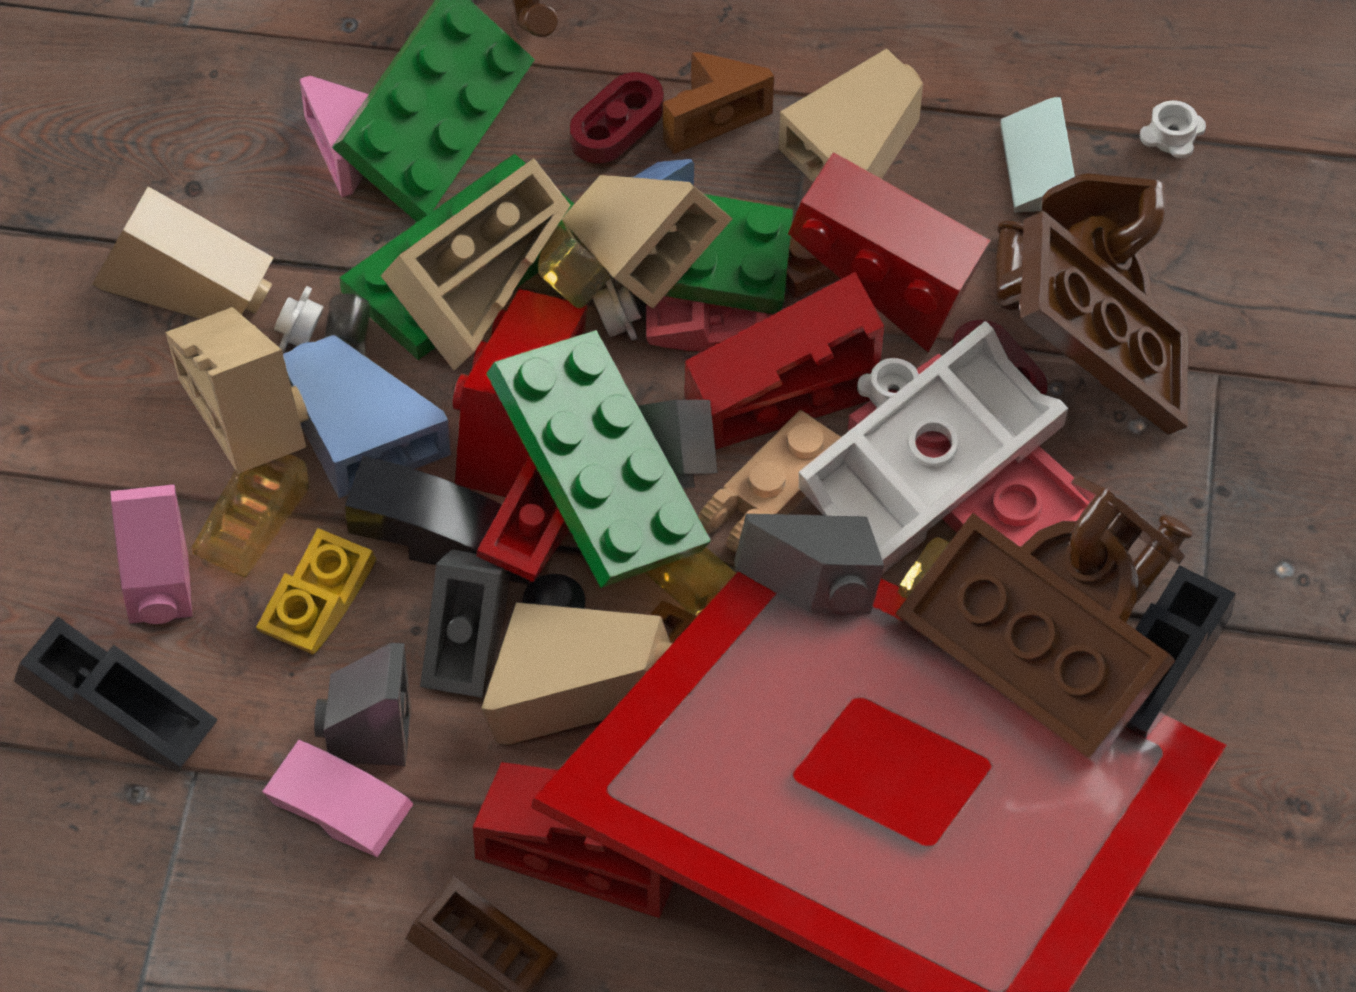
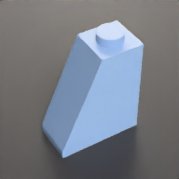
M332 335L316 342H306L298 345L292 351L283 353L291 387L296 386L308 412L309 419L300 423L338 498L349 494L363 456L416 469L451 455L448 419L443 410L337 336Z

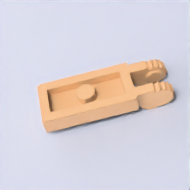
M799 410L724 485V489H719L712 496V499L708 500L707 504L703 506L698 517L706 532L709 534L711 532L714 533L737 509L745 515L732 528L726 542L727 547L736 553L746 513L788 515L806 497L799 489V471L839 440L841 436L802 410Z

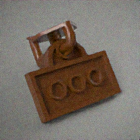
M1091 173L1081 174L1045 192L1041 203L1042 211L1024 219V224L1016 221L1000 222L997 226L1000 235L996 253L995 296L998 304L1010 311L1019 309L1020 319L1029 328L1037 331L1060 349L1067 358L1074 360L1098 379L1104 387L1112 390L1136 409L1141 416L1146 417L1167 435L1187 428L1188 329L1153 301L1151 280L1139 252L1140 249L1154 240L1164 223L1166 214L1165 184L1153 179Z
M1076 475L1071 484L1090 502L1077 521H1061L1043 528L1020 547L972 513L895 614L1082 755L1097 764L1175 662L1169 653L1126 622L1135 604L1141 600L1170 560L1180 564L1185 558V555L1179 548L1185 538L1189 539L1193 536V531L1187 525L1169 515L1160 516L1159 522L1161 525L1156 529L1112 492ZM1139 538L1147 543V545L1133 562L1128 550Z

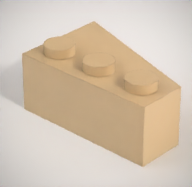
M533 158L400 254L384 271L381 277L451 368L456 370L474 353L497 314L505 306L528 267L534 262L571 205Z
M231 307L165 332L178 380L237 474L306 448L300 423L309 419L308 412L296 386L291 387L282 349L237 310Z

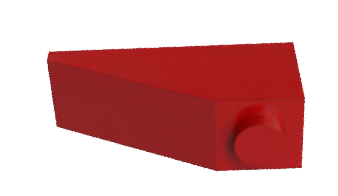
M530 455L477 549L476 557L534 582L570 530Z

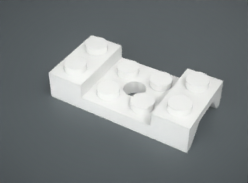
M985 321L800 470L799 489L824 516H863L868 518L884 563L883 575L926 539L927 531L1014 459L1019 463L1065 425L1068 408L1061 400L1041 394L1007 358L994 329ZM937 431L949 439L951 448L941 457H927L917 449L915 444L917 438L925 432Z

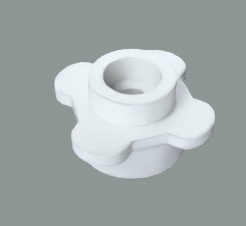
M1166 101L1153 108L1151 123L1149 126L1141 129L1140 140L1144 145L1148 147L1157 146L1160 150L1171 153L1176 158H1186L1193 153L1194 146L1192 143L1196 136L1204 134L1206 123L1190 105L1181 101Z
M610 274L605 275L604 280L607 288L592 294L602 322L610 337L627 331L631 340H636L638 338L631 322L640 319L641 315L633 295L625 286L617 289Z
M308 286L304 289L299 301L290 297L287 298L275 324L274 330L284 334L279 345L282 353H284L288 343L298 346L309 342L322 314L324 306L308 299L312 288Z
M898 358L885 359L876 364L871 374H863L859 378L857 390L860 395L869 397L878 408L896 394L889 392V389L899 391L917 377L919 373L908 361Z

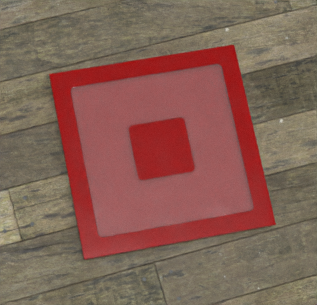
M738 571L533 797L531 808L886 992H1071L1220 761L1227 744L1165 715L1147 738L1124 727L1098 763L1095 764L898 617L895 613L911 592L881 578L871 614L810 613Z

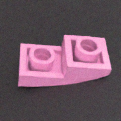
M301 740L297 741L262 791L275 806L319 824L331 838L375 857L379 856L413 806L408 797L374 776Z

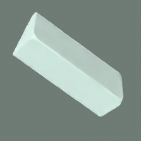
M1060 97L1047 99L1002 118L1000 121L1015 213L1042 211L1041 203L1045 192L1075 177Z

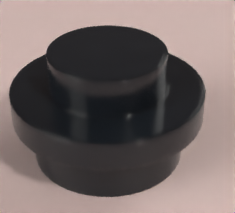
M546 574L536 578L534 582L532 581L527 586L523 594V603L585 609V594L580 584L573 578L562 574Z

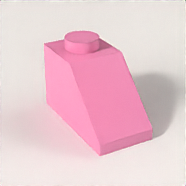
M175 485L110 491L121 587L129 623L163 624L176 618L192 617L188 551Z

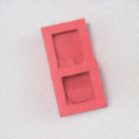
M664 296L653 309L646 304V339L650 345L703 352L772 316V314Z

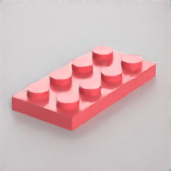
M937 354L936 356L928 360L926 363L918 367V373H922L926 368H928L931 364L938 360L941 357V355ZM889 389V390H888L889 392H892V393H897V392H898V390H894V389ZM871 400L849 415V431L877 409ZM937 431L925 432L915 442L917 449L923 455L931 458L941 457L951 448L949 439ZM1039 446L1019 463L1014 459L942 519L957 533L970 515L974 513L1021 547L1036 532L1061 521H1077L1090 502L1071 484L1074 477Z

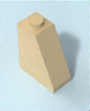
M886 48L780 111L778 149L812 182L815 181L833 152L882 179L919 122L923 82L910 65L903 64Z
M600 175L565 214L562 220L613 278L653 309L730 223L732 218L690 182Z
M148 186L92 285L106 292L199 319L231 307L241 315L245 309L255 314L272 285L271 282L263 279L273 257Z
M516 603L481 709L497 744L505 745L604 720L673 643L669 640L661 616Z

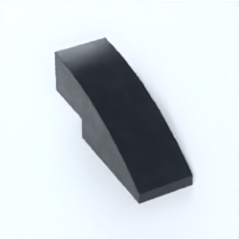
M363 456L345 503L349 534L408 546L409 560L436 565L450 550L477 554V549L502 504L440 477L403 465ZM511 572L510 581L529 585L530 580Z
M1179 565L1156 605L1150 604L1135 628L1143 636L1169 653L1175 662L1127 723L1126 728L1147 738L1190 682L1230 620L1236 593Z
M60 617L55 619L22 659L14 678L15 683L81 726L118 746L178 772L218 720L114 644L107 652Z

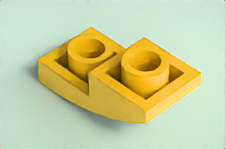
M317 528L293 576L284 573L256 626L257 630L314 655L336 628L368 577L377 560L373 550Z

